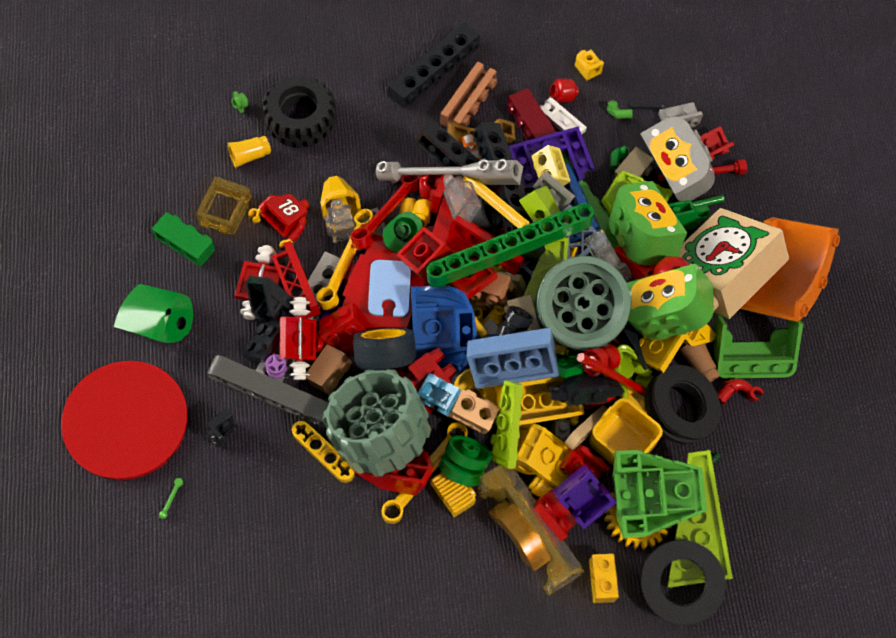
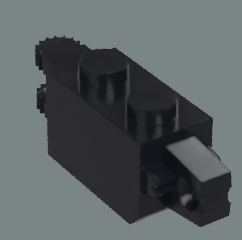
M581 373L567 378L563 377L561 384L549 386L548 395L551 400L564 401L567 406L605 403L608 398L620 396L624 389L617 381L605 377L603 374L591 376L587 373Z

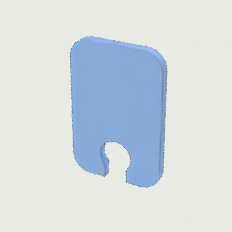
M375 260L371 264L368 302L370 314L383 316L382 303L386 300H391L396 305L393 317H404L408 314L411 270L402 261Z

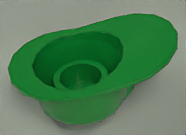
M403 212L396 216L386 225L383 231V241L386 247L391 251L399 252L423 228L421 219L412 212Z

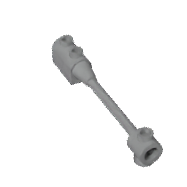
M484 159L462 167L401 168L398 162L385 161L379 162L376 166L377 179L391 183L399 182L402 175H463L479 179L484 185H520L523 166L517 160Z

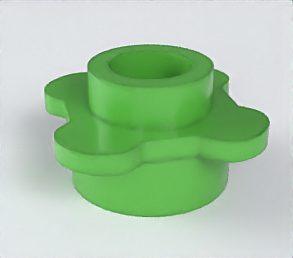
M234 91V96L231 100L232 105L242 113L244 112L243 108L248 106V100L243 93L238 94L237 91Z

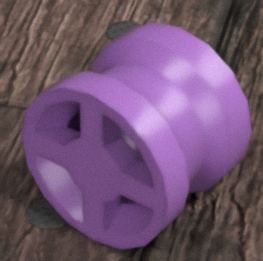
M273 354L267 358L265 366L268 375L274 379L283 378L287 373L285 359H281L278 354Z

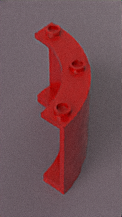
M374 233L371 237L372 244L366 248L365 255L361 254L350 275L343 292V296L346 298L343 301L342 307L353 303L357 307L358 321L366 330L384 327L410 329L412 323L411 286H428L412 271L410 274L409 311L406 316L393 317L396 305L391 300H386L382 303L383 316H374L368 310L370 269L373 261H401L396 256L398 252L391 251L386 247L383 236Z

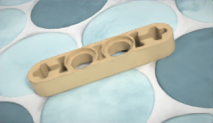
M602 405L572 432L564 444L574 450L591 434L594 426L608 408Z

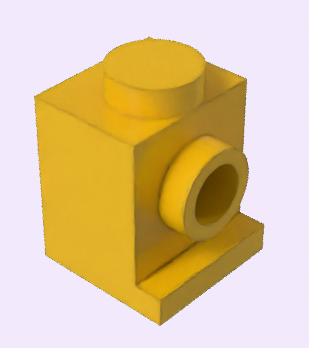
M582 50L577 54L575 67L586 81L601 74L604 62L600 61L592 50L587 52Z

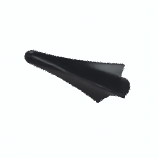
M627 322L621 337L633 349L642 368L647 370L648 367L641 350L637 330L633 326L630 327L629 322Z

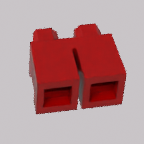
M439 348L434 349L430 353H424L414 363L407 366L421 385H423L425 377L429 373L450 383V379L457 372L451 363L442 369L438 366L437 363L445 357Z

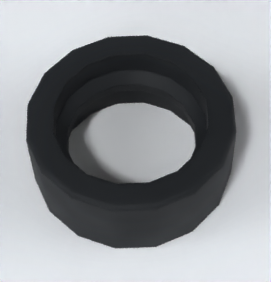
M482 198L471 202L469 214L474 224L488 233H493L502 228L503 220L500 217V213Z

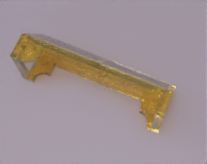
M499 465L481 476L478 492L482 498L494 497L497 502H500L507 497L511 504L514 503L520 509L546 547L551 562L548 564L546 571L548 581L543 588L549 596L585 572L564 540L560 541L534 510L536 500L514 468L508 469Z

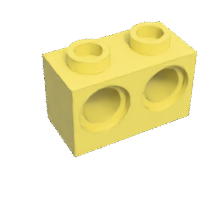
M547 145L531 156L538 179L546 171L563 186L571 182L560 148Z

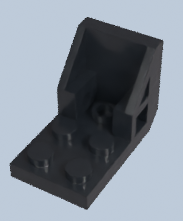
M249 276L245 283L251 312L263 323L257 327L256 334L252 340L245 345L242 356L248 360L265 363L280 343V317H295L290 313L294 309V305L290 304V301H294V298L268 277Z

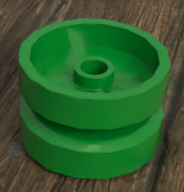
M460 435L452 436L445 448L446 452L440 459V471L448 479L464 486L479 485L485 474V469L492 459L490 450L473 438Z

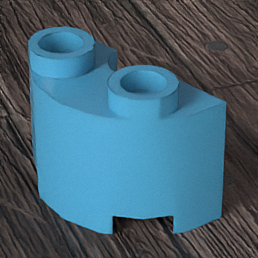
M429 373L418 395L424 398V404L431 408H434L436 405L438 406L437 411L448 416L462 390Z

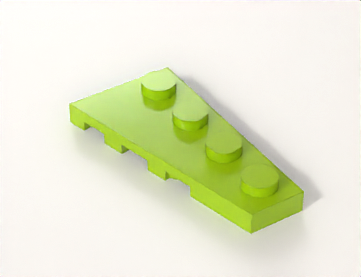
M504 380L499 403L502 410L496 416L495 424L498 428L496 434H492L491 443L494 446L493 450L490 451L492 454L491 460L508 469L516 468V461L518 459L517 447L520 437L519 423L522 415L521 399L523 397V384L513 380Z

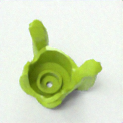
M628 345L617 347L621 356V363L614 371L627 378L632 377L633 373L643 377L652 375L651 368L644 370L641 364L635 361L637 355ZM619 383V385H621L624 389V392L620 395V398L626 399L628 396L627 389L624 385Z

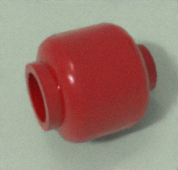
M557 79L551 85L550 95L556 102L571 103L578 95V87L572 79Z

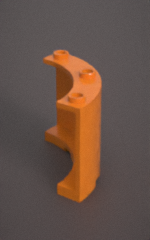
M772 217L764 220V224L783 230L789 260L740 309L798 322L807 316L821 290L825 289L827 285V275L831 267L835 248L840 242L839 229Z

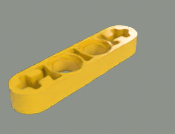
M305 421L294 423L292 434L295 440L333 476L343 483L350 482L354 478L355 472L348 462L343 461L336 449ZM298 428H305V433L309 436L307 441L302 433L298 435ZM314 440H319L322 443L321 447L317 450L310 447V443ZM334 454L336 461L329 464L325 462V456ZM339 463L340 467L344 470L349 469V476H341V470L337 467Z

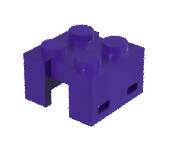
M586 464L553 490L558 501L566 509L570 506L572 507L570 511L583 529L617 503L603 484L598 485L600 482Z

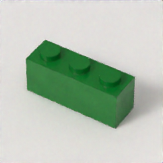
M166 212L152 227V232L156 239L199 267L215 251L213 240L208 235H201L190 224L187 226L177 215L172 216Z

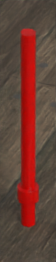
M583 353L578 355V361L585 364L588 369L598 371L645 397V387L601 364L600 360L593 356L589 357Z

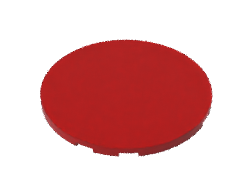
M139 361L115 362L91 372L73 389L66 401L62 414L63 440L74 460L93 475L115 480L136 479L159 469L178 450L184 439L188 424V409L180 387L162 369Z

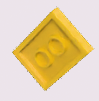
M706 324L701 329L687 332L684 335H675L664 340L654 341L642 337L639 342L647 366L664 373L682 343L693 347L713 342L716 334Z
M534 423L519 425L518 459L516 461V468L512 469L526 475H538L552 487L556 488L570 477L560 469V465L569 447L542 426Z

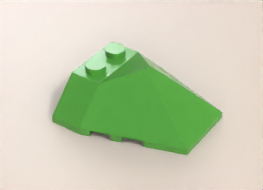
M639 450L615 451L613 484L615 500L617 502L615 504L616 517L623 538L645 537L707 511L703 470L701 467L665 459L657 455L654 456Z

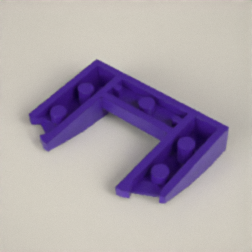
M579 126L509 146L513 160H517L523 166L521 182L524 190L525 188H532L538 180L531 156L547 145L560 148L561 152L565 151L578 182L584 179L583 174L588 169L594 170L593 162Z

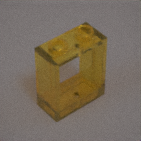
M214 177L196 213L198 223L205 228L211 227L223 234L229 233L234 235L252 199L250 188ZM217 193L239 200L230 220L207 213Z

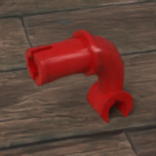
M738 378L724 381V386L717 393L721 405H724L731 395L738 390L746 392L751 402L759 400L754 396V392L759 396L764 394L760 387H753L747 381Z

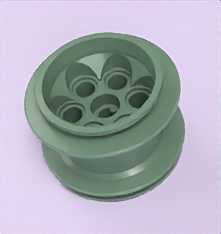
M591 256L572 257L555 265L542 280L535 301L536 316L542 329L551 328L553 340L556 344L576 351L597 348L612 341L627 323L631 308L629 288L620 272L608 262ZM574 279H581L583 281L582 289L573 287ZM594 285L602 287V295L597 296L592 292ZM564 292L568 295L566 303L558 301L557 295ZM583 298L584 301H588V307L583 309L582 306H578V299ZM598 305L606 306V315L601 316L597 313ZM564 312L571 313L573 317L571 323L563 322L562 314ZM585 318L590 319L592 322V327L589 330L584 329L581 325L582 320Z

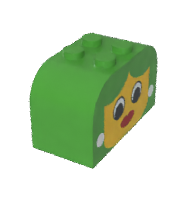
M654 182L626 184L618 189L608 225L611 233L614 234L619 246L622 247L627 257L633 262L644 266L656 265L667 256L678 257L687 232Z
M696 263L627 283L631 297V308L627 321L647 340H664L671 336L684 335L687 332L701 329L713 316V283Z

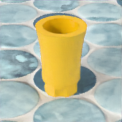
M266 136L228 143L229 154L235 168L264 157V155L270 154L271 151Z

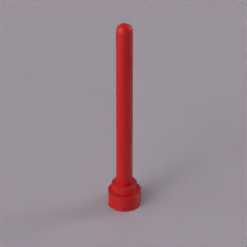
M745 159L736 160L731 165L712 167L714 174L734 172L740 175L747 173ZM663 174L658 176L659 181H667Z

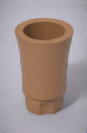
M706 344L693 347L685 345L679 350V353L690 367L698 370L710 382L720 377Z

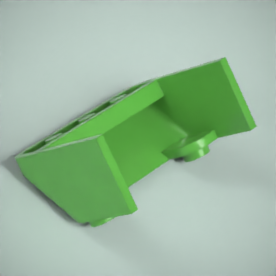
M715 313L713 331L716 337L712 343L715 365L720 377L784 378L792 376L797 369L803 329L802 321L788 320L787 328H777L771 333L770 342H732L733 337L731 332L727 330L726 322L721 315Z

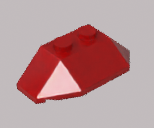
M423 451L419 457L416 456L406 464V468L400 471L395 470L376 477L366 472L356 474L382 490L416 496L426 485L434 468L428 452Z

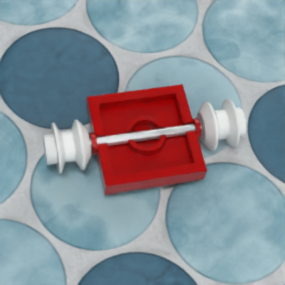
M268 245L258 248L260 255H256L255 258L259 263L244 261L235 291V299L244 300L242 305L245 309H241L240 313L247 320L258 318L251 312L245 283L249 276L268 277L278 286L281 281L276 267L269 266L274 264L271 256L277 253L273 247Z
M295 297L294 301H290V304L294 305V309L290 313L295 317H280V358L298 361L289 365V367L293 368V373L289 374V376H293V380H306V376H310V374L306 373V368L310 367V365L302 361L316 360V320L304 319V316L310 313L306 309V305L310 304V302L306 301L304 297Z

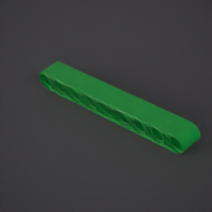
M585 203L574 206L436 260L427 266L428 284L436 288L588 229L592 225L593 207ZM434 273H439L440 275H439V276H433L432 274H434Z

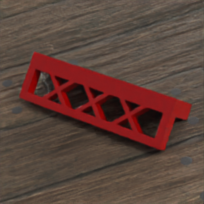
M457 216L453 220L449 231L450 234L470 247L495 238L464 216ZM519 255L498 265L515 275L526 261H523L524 258Z
M292 242L283 243L286 250L271 257L285 291L290 296H292L291 294L295 288L303 291L301 297L306 298L310 302L306 306H309L311 310L309 314L304 316V319L321 314ZM285 257L290 259L287 267L279 265L278 260ZM288 272L296 274L293 283L285 280Z

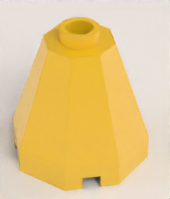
M338 176L329 177L324 182L320 201L323 218L326 220L331 219L334 224L352 221L354 214L361 210L358 193L344 179Z

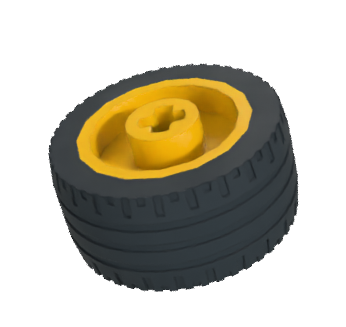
M399 327L375 328L360 331L353 337L354 359L358 367L366 369H391L407 366L415 362V336L411 329Z

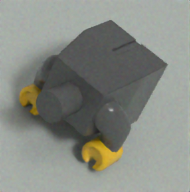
M578 416L561 418L558 421L551 422L550 432L565 443L571 435L570 424L576 426L578 424Z

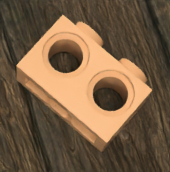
M462 389L448 416L482 434H486L490 431L499 408L495 407L492 401L482 400L476 397L477 395L474 392ZM461 401L468 403L469 410L461 407ZM480 411H484L487 414V420L480 417Z

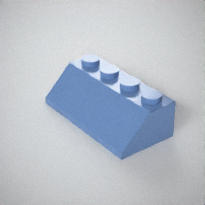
M551 328L468 341L467 359L476 389L503 385L504 380L524 382L559 376Z

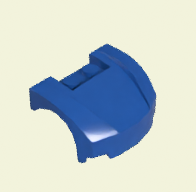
M411 286L412 322L416 346L415 360L424 353H430L434 349L439 348L445 355L437 363L439 367H445L451 363L458 371L462 370L468 364V341L476 340L477 332L474 311L464 291L450 286L437 288L432 286Z

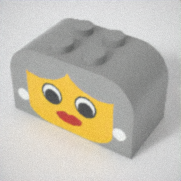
M670 117L640 133L679 202L691 201L706 193L712 187L715 174L710 163L713 161L710 152L701 141L697 130L692 131L690 125L684 119Z

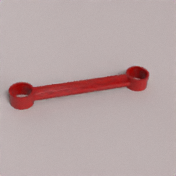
M419 175L402 176V186L364 228L352 231L350 237L354 248L364 249L372 244L371 235L408 193L419 190Z

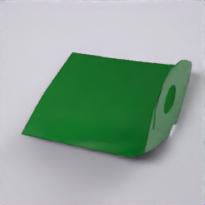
M138 284L122 303L114 327L164 343L178 342L192 328L194 315L191 299L182 293ZM170 308L171 314L166 315V310ZM180 317H184L186 324L180 330L177 328V320Z

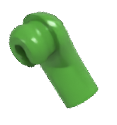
M616 101L608 102L607 111L616 119L632 118V109L621 110L617 107Z

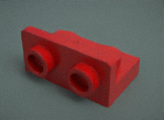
M583 445L577 446L574 450L569 448L560 465V469L571 476L586 464L597 479H599L601 472H609L610 467L605 464L602 458L594 456L590 453V449Z
M549 490L535 501L534 510L559 540L563 541L568 537V530L577 524V521L571 511L558 501L553 490Z

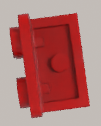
M350 303L319 320L320 337L323 341L344 352L348 358L354 355L353 337L356 333L366 330L358 321L357 307Z

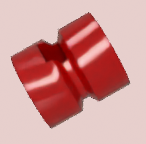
M611 344L592 348L583 353L589 357L597 358L601 364L612 370L617 369L621 363L618 349ZM582 363V367L588 375L597 376L602 374L588 369Z

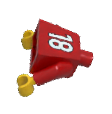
M292 194L283 196L270 195L258 206V209H250L249 217H253L252 221L254 223H259L262 215L284 238L288 237L287 240L280 242V249H282L283 243L288 241L296 242L302 234L307 223L306 215L309 203L306 199L298 201Z

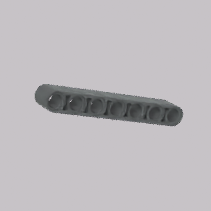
M219 355L214 356L207 372L209 378L327 429L323 422V412L327 410L329 402Z

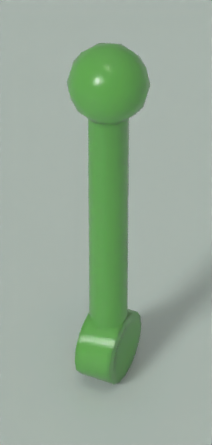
M177 478L174 481L175 487L163 511L159 513L161 519L167 517V511L178 488L183 485L181 478Z

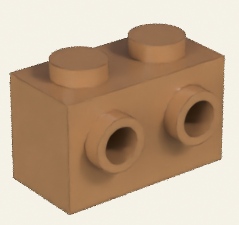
M327 344L307 371L310 376H306V380L311 386L330 395L338 386L343 375L349 370L352 361L344 352Z

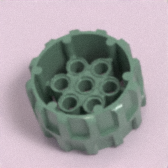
M365 370L364 373L347 378L344 384L337 391L332 392L328 398L327 410L323 412V422L327 427L326 435L342 460L348 462L356 473L362 474L366 472L376 477L395 470L400 471L406 468L407 463L416 456L419 457L423 452L422 447L431 432V428L426 420L429 414L410 379L407 377L401 378L395 370Z

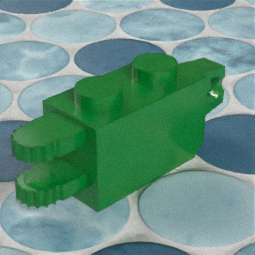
M690 200L668 204L685 230L696 229L698 222L710 218L708 206L694 207Z

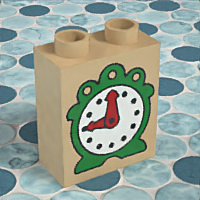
M722 208L717 210L683 243L678 256L684 258L690 265L696 263L713 283L714 313L728 319L789 260L783 230Z

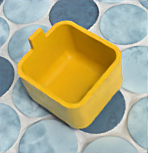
M622 398L617 400L612 407L610 406L594 426L589 437V444L592 449L614 466L615 451L639 450L649 454L662 436V428L633 402Z

